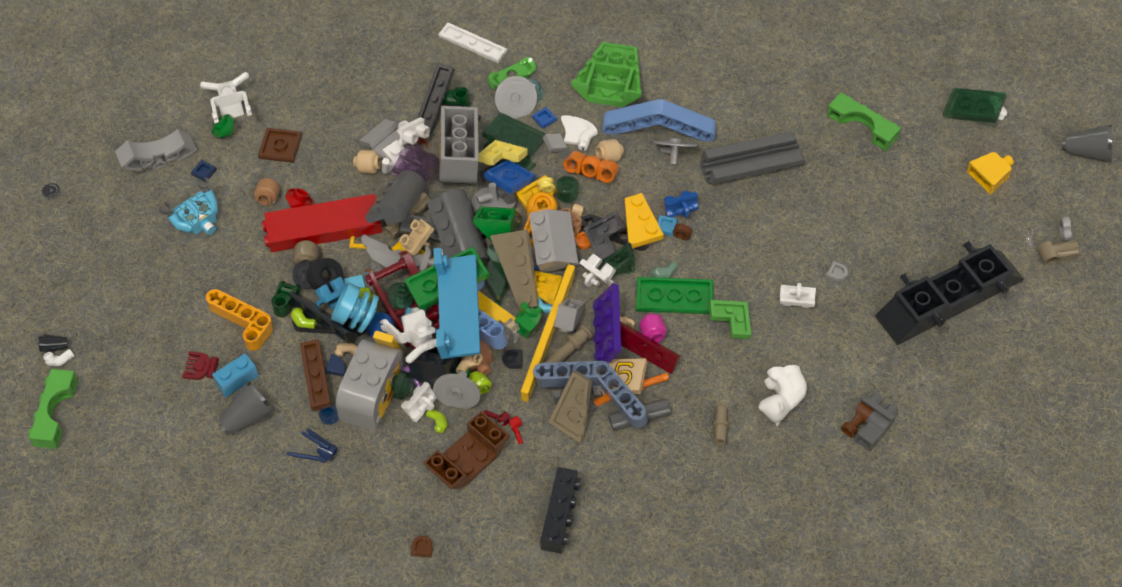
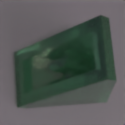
M628 242L602 261L603 267L607 263L616 270L613 276L635 273V256L631 243Z

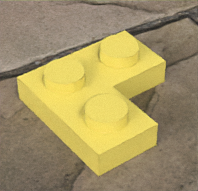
M495 140L478 154L479 162L486 165H495L502 158L508 159L511 162H520L527 156V148Z

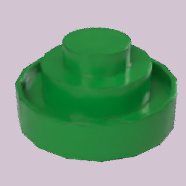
M230 114L221 115L218 117L219 123L213 122L211 133L216 138L228 137L234 131L235 119Z

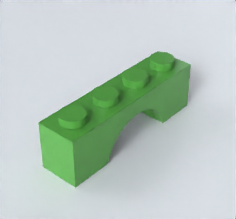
M840 93L828 105V117L840 124L850 121L865 124L872 132V143L885 151L899 138L901 128L897 124L873 112L865 105L853 100L850 96Z
M51 369L49 376L46 377L45 390L40 395L39 409L35 411L33 428H30L28 434L29 440L34 447L58 448L62 430L59 424L52 420V412L58 403L74 396L78 382L74 371Z

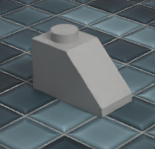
M567 297L558 306L554 327H558L560 331L566 333L574 331L586 302Z

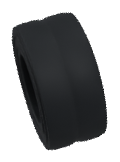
M332 258L315 260L310 264L307 271L308 283L315 291L327 284L330 291L333 292L334 290L329 282L339 277L344 278L341 265ZM324 270H326L329 274V277L326 281L322 277V273Z

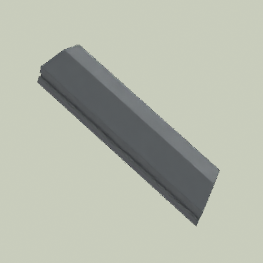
M791 131L707 149L701 156L700 167L706 183H717L805 164V159Z

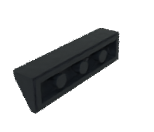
M294 292L289 293L291 304L294 307L301 308L304 314L312 319H316L317 323L346 343H350L358 335L357 332L345 324L342 325L331 320L332 315L303 295Z

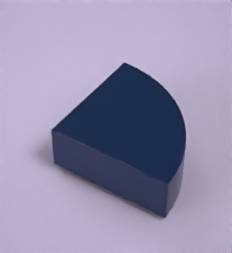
M331 354L326 373L344 377L346 369L342 359Z

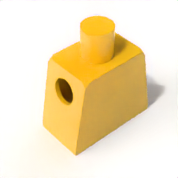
M992 152L970 161L967 173L991 195L1010 177L1011 165L1014 164V161L1009 155L1001 158L996 152Z

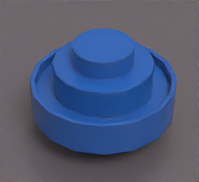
M383 312L374 314L370 324L366 327L367 333L372 339L375 331L388 334L381 329V325H383L380 323L381 320L387 319L395 327L394 320L389 314Z

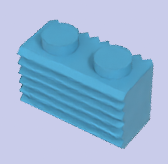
M246 354L236 358L233 362L226 364V367L223 366L222 369L220 368L219 371L213 373L215 384L225 398L242 388L247 381L251 382L259 377L256 366Z

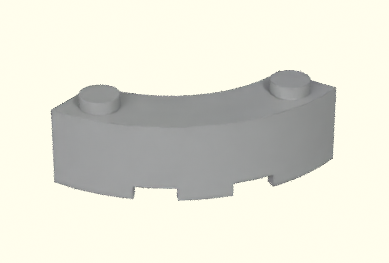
M177 129L170 135L152 142L137 143L127 140L115 153L122 168L142 171L143 168H152V170L167 165L166 162L175 159L177 161L185 159L193 154L197 148L190 134Z

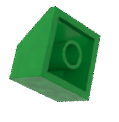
M479 206L473 218V223L492 242L490 238L492 235L516 231L517 209Z

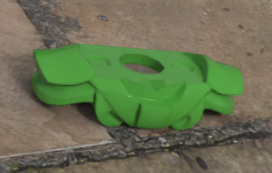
M526 57L520 60L519 63L499 72L495 71L489 74L487 78L488 84L492 89H497L499 84L508 78L507 73L509 71H514L517 73V76L527 79L536 71V64L531 57Z

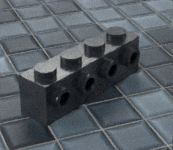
M557 467L540 540L541 550L561 554L563 546H567L569 534L566 531L567 527H571L573 515H570L571 509L576 507L577 497H575V491H579L581 479L578 478V470Z

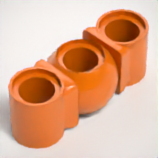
M579 151L571 152L564 161V168L567 172L582 173L587 178L596 177V180H601L604 183L611 182L619 172V166L616 162L606 161L605 159L601 162L598 157L594 155L586 157V154H582Z

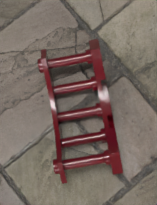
M406 250L398 253L400 256L399 262L376 273H373L368 268L364 270L366 276H364L366 283L369 287L372 286L376 295L379 296L382 307L393 318L395 328L400 333L404 332V327L398 317L405 314L406 307L418 308V306L413 301L393 311L387 300L409 290L407 285L404 283L383 293L377 280L400 269H406L409 277L419 273L410 252ZM434 304L428 307L429 311L426 317L430 321H437L432 324V327L437 330L440 328L439 305L436 306ZM409 342L404 343L407 348L410 347L412 350L416 348Z

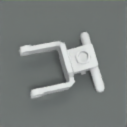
M244 72L232 81L224 83H200L202 89L218 91L219 96L212 97L210 100L214 123H219L217 106H219L222 116L230 114L232 117L244 115L241 101H244L247 115H252L246 92H236L235 88L249 78L247 72Z
M417 307L411 309L412 313L402 316L403 333H400L387 319L380 321L383 324L381 329L393 335L398 343L409 342L416 347L406 357L407 363H412L423 352L437 347L436 339L432 338V333H435L436 330L432 327V322L426 317L425 311L419 310Z

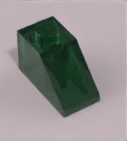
M490 260L486 267L490 278L485 279V286L495 303L501 306L509 282L501 263Z

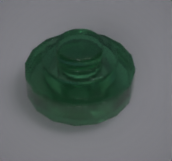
M404 282L394 283L388 288L387 300L392 306L403 309L410 307L414 303V298Z
M401 370L398 376L395 375L393 378L391 390L393 391L394 398L402 400L404 396H408L409 393L412 394L415 383L412 382L410 372Z

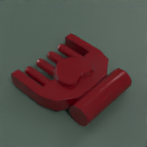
M189 351V356L193 357H188V360H194L195 362L187 361L188 365L193 366H185V368L195 371L185 370L182 378L200 380L206 376V378L214 379L213 373L216 372L219 358L211 357L210 361L207 354Z

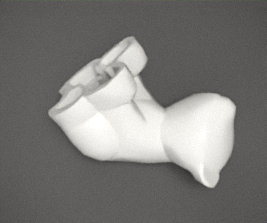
M797 365L773 367L767 371L769 377L765 379V385L768 389L775 390L777 394L762 400L759 404V410L774 422L776 426L780 424L781 420L785 418L791 409L800 403L807 393L806 380L801 373L800 367Z

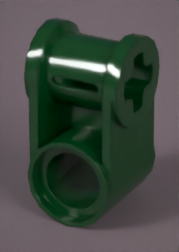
M280 281L271 299L275 316L282 318L290 313L293 305L291 304L289 293L300 294V285L293 286L286 284L285 281Z

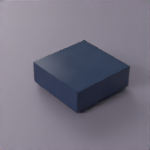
M201 160L191 171V175L206 182L205 177L209 179L217 171V168Z

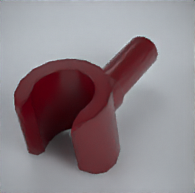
M487 410L483 412L487 416L494 418L499 424L504 422L502 426H506L509 423L510 419L508 418L510 415L506 411L501 415Z

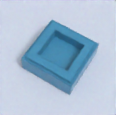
M660 215L657 223L664 235L673 236L672 232L678 219Z

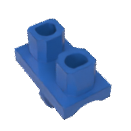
M687 190L675 198L672 196L665 197L666 216L672 218L683 214L685 218L689 217V212L699 209L697 193H690Z

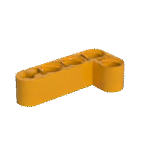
M217 289L210 290L206 294V301L210 311L246 328L243 332V340L248 350L256 351L262 347L273 331V324L269 314Z

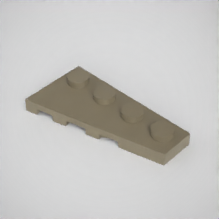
M528 230L490 236L519 309L523 302L528 303L529 307L539 306Z

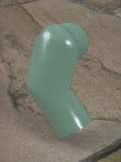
M671 261L667 267L652 268L651 276L655 278H670L679 266L676 262Z

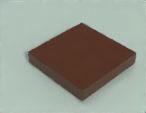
M267 127L258 159L294 163L302 132Z

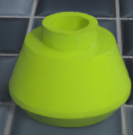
M475 371L469 375L468 378L478 386L480 395L490 391L492 382L484 373Z

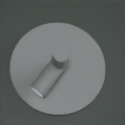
M508 77L496 89V107L501 114L508 118L515 119L528 115L536 105V89L524 77Z
M679 138L653 140L657 144L671 145V147L661 146L660 148L661 153L670 154V164H677L678 146H697L696 143L681 141Z
M490 183L488 188L480 189L472 198V206L476 211L479 206L514 208L516 204L515 195L514 203L507 204L503 197H498L495 183Z
M460 371L459 374L442 375L435 381L433 386L436 398L446 406L469 409L474 407L480 399L478 386L471 379L467 378L465 371Z

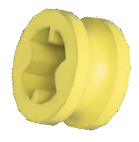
M553 178L540 179L537 182L539 192L550 193L554 191Z

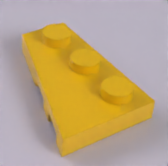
M640 193L625 198L628 249L662 240L664 234L643 194Z

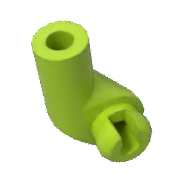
M301 308L292 310L291 318L296 326L316 328V319L306 318Z
M435 409L428 410L426 416L435 420L436 423L434 430L438 433H444L445 428L448 427L446 416Z

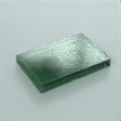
M953 88L943 111V117L996 123L1006 100V93Z
M500 112L482 132V137L492 142L498 140L527 148V156L525 158L530 159L544 142L543 137L546 133Z

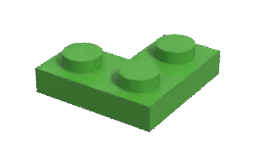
M709 301L710 320L729 321L731 338L750 339L751 327L748 302Z

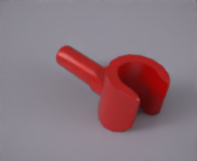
M515 416L509 420V427H512L511 430L515 433L518 444H522L523 440L518 429L522 426V422L518 416Z

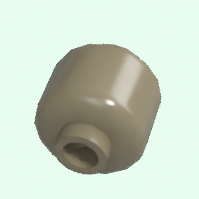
M305 240L297 243L294 247L295 264L305 260L314 262L319 258V249L314 242Z

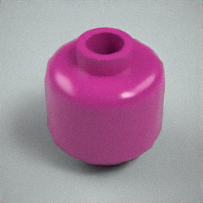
M647 314L639 323L641 333L657 343L662 341L667 333L664 320L660 315Z

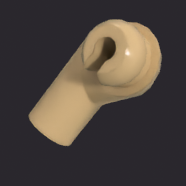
M339 343L334 352L339 357H343L345 352L354 355L358 346L353 343Z
M482 354L464 356L456 368V372L459 374L460 371L466 372L468 368L478 366L483 360Z

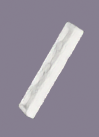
M447 23L439 33L440 38L496 63H499L507 52L506 48L450 23Z

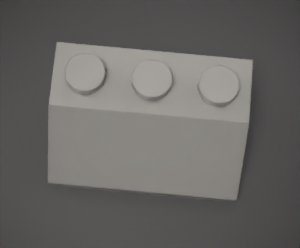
M550 209L529 213L536 262L541 272L545 273L567 268L568 264L579 265L571 213Z

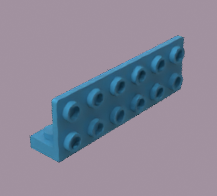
M434 248V266L438 274L440 329L436 330V346L441 359L480 354L476 256L468 255L448 258L447 255L443 254L442 248Z

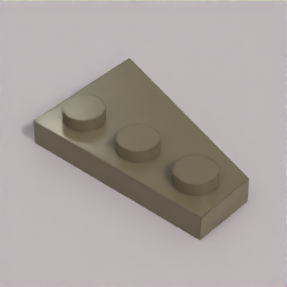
M575 370L572 372L549 423L579 443H582L585 437L592 380Z

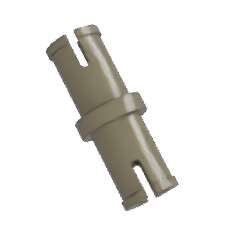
M717 405L715 407L713 442L718 446L725 445L727 442L726 431L729 428V423L727 421L728 407L725 405Z

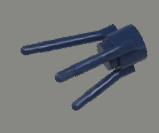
M306 429V432L302 431L301 434L319 445L317 453L320 457L295 452L286 453L288 456L316 460L325 464L327 460H333V455H336L338 447L329 443L310 429Z

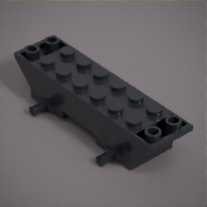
M970 241L963 244V247H965L969 254L960 259L957 265L931 278L926 276L914 281L910 279L907 273L902 274L900 279L904 282L905 287L896 291L894 297L875 317L896 345H899L936 325L938 327L943 326L946 320L1000 292L1002 294L1007 293L1010 287L1024 280L1023 276L1002 251L995 250L991 244L975 249Z

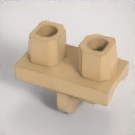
M414 219L410 224L412 232L409 236L407 234L402 235L399 240L402 244L401 247L413 256L418 253L423 245L427 247L431 245L427 240L434 231V228L422 219L420 221Z

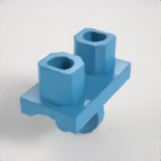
M341 277L329 282L334 290L333 293H331L327 284L316 289L320 299L316 301L318 307L332 300L329 306L331 309L335 308L346 286Z

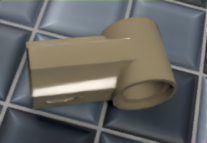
M1074 240L1057 244L1047 241L1037 247L1045 266L1050 263L1057 264L1060 260L1079 256V246Z

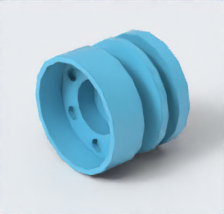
M347 283L336 303L331 320L343 325L350 318L349 328L353 329L358 322L357 332L362 333L373 319L379 296L373 295L368 301L370 292L366 291L360 298L358 297L360 288Z

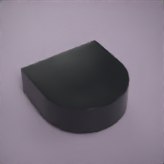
M512 349L506 351L502 356L504 366L510 369H522V350Z

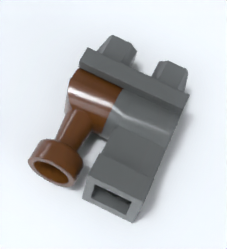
M873 393L869 397L865 395L862 402L858 404L855 416L851 422H845L841 426V431L850 438H853L857 433L856 442L870 452L893 425L898 408L893 404H888L885 409L881 407L880 404L883 399L877 393ZM864 423L866 426L858 432L857 427Z

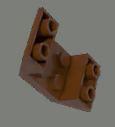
M482 411L467 423L468 431L443 454L437 450L423 462V465L451 490L467 486L499 456L510 438L507 432Z

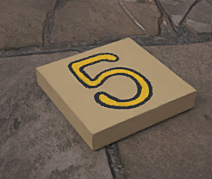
M646 358L613 359L609 363L612 369L633 394H641L647 368ZM612 386L610 389H616L618 386Z

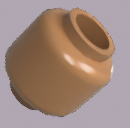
M263 178L256 185L254 197L261 205H272L279 196L280 186L273 179Z

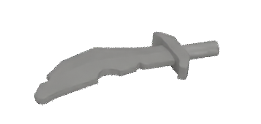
M367 235L361 237L363 245L367 247L366 251L373 261L385 268L399 262L400 256L398 253L402 252V250L392 251L388 245L376 241ZM429 246L425 247L424 255H411L416 267L420 268L419 272L429 268V266H434V259H432Z

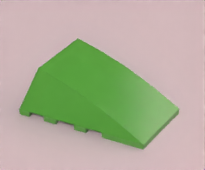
M602 42L593 53L592 59L587 61L585 68L580 70L578 77L573 79L571 86L587 102L625 107L641 97L637 47Z

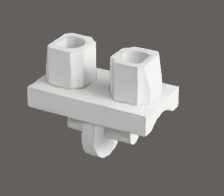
M420 117L412 122H400L397 133L400 134L398 144L401 146L407 143L413 145L417 143L419 137L424 139L429 137L430 128L424 125L425 119Z
M592 254L587 261L584 259L580 261V264L591 272L583 274L585 278L584 284L587 287L593 284L598 287L600 285L599 278L606 284L611 285L614 283L611 278L616 270L606 263L601 271H599L597 268L602 263V260L595 254Z
M797 283V286L781 285L780 304H783V306H802L803 308L814 307L816 288L801 287V283Z
M424 382L421 387L417 386L413 391L411 399L404 401L401 405L403 411L414 422H417L426 410L431 411L434 408L433 402L437 398L430 384Z

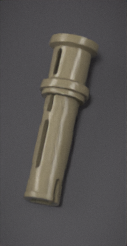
M580 325L578 327L579 330L572 336L569 335L566 343L545 363L563 362L574 350H580L581 345L585 341L593 338L590 330L586 326Z

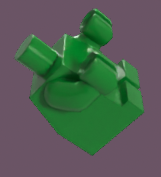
M523 302L512 328L527 339L535 330L543 310L539 306L535 309L532 307L528 308V303Z

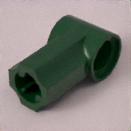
M458 87L454 90H448L443 104L456 107L458 104H464L470 107L468 89Z

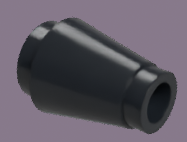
M47 334L39 336V352L47 353L68 348L67 337Z

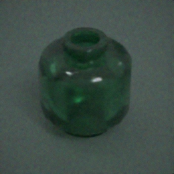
M568 175L562 176L557 180L555 190L558 200L564 203H571L578 198L579 182L576 178Z

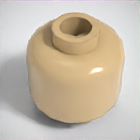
M616 139L600 141L595 148L596 157L601 162L603 159L618 162L624 152L623 146Z
M360 150L357 156H354L353 165L361 174H375L381 168V156L374 150Z

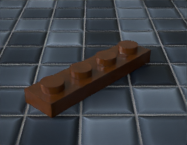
M316 339L300 343L311 410L315 411L332 407L320 341Z

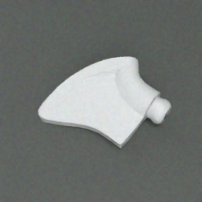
M561 116L566 132L565 144L578 145L579 150L582 151V148H584V151H586L590 140L598 135L596 127L582 118Z

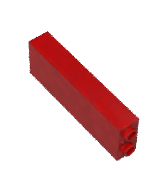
M370 194L264 213L265 220L262 221L264 232L267 231V236H264L265 245L270 247L271 252L294 249L297 243L305 240L314 242L317 245L350 239L353 236L357 238L363 235L382 233L380 220L368 223L365 219L369 208L375 203L376 195Z

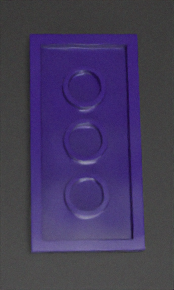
M613 283L593 303V326L595 327L593 339L595 343L594 360L605 361L608 364L621 352L619 285Z

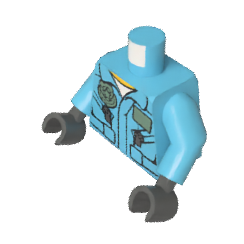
M205 177L206 186H202L200 181H198V186L204 189V193L202 191L198 192L174 209H172L171 203L167 201L164 204L168 207V210H164L160 206V213L167 214L168 220L177 230L187 233L192 232L195 235L203 230L207 235H211L216 231L213 223L217 221L218 202L212 189L210 190L208 187L210 183L208 178Z

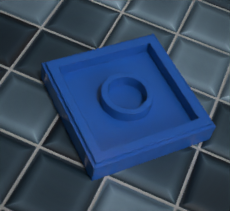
M506 160L484 172L485 179L495 183L510 194L536 181L535 174L510 160Z

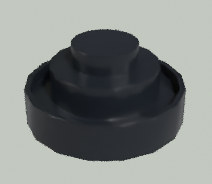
M305 260L299 262L292 272L294 283L300 285L303 289L311 288L307 279V271L312 261Z

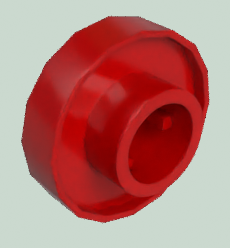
M290 188L285 195L291 208L312 205L313 202L309 194L300 188Z

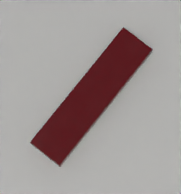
M620 321L621 346L642 358H646L647 361L670 374L675 371L681 357L680 355Z

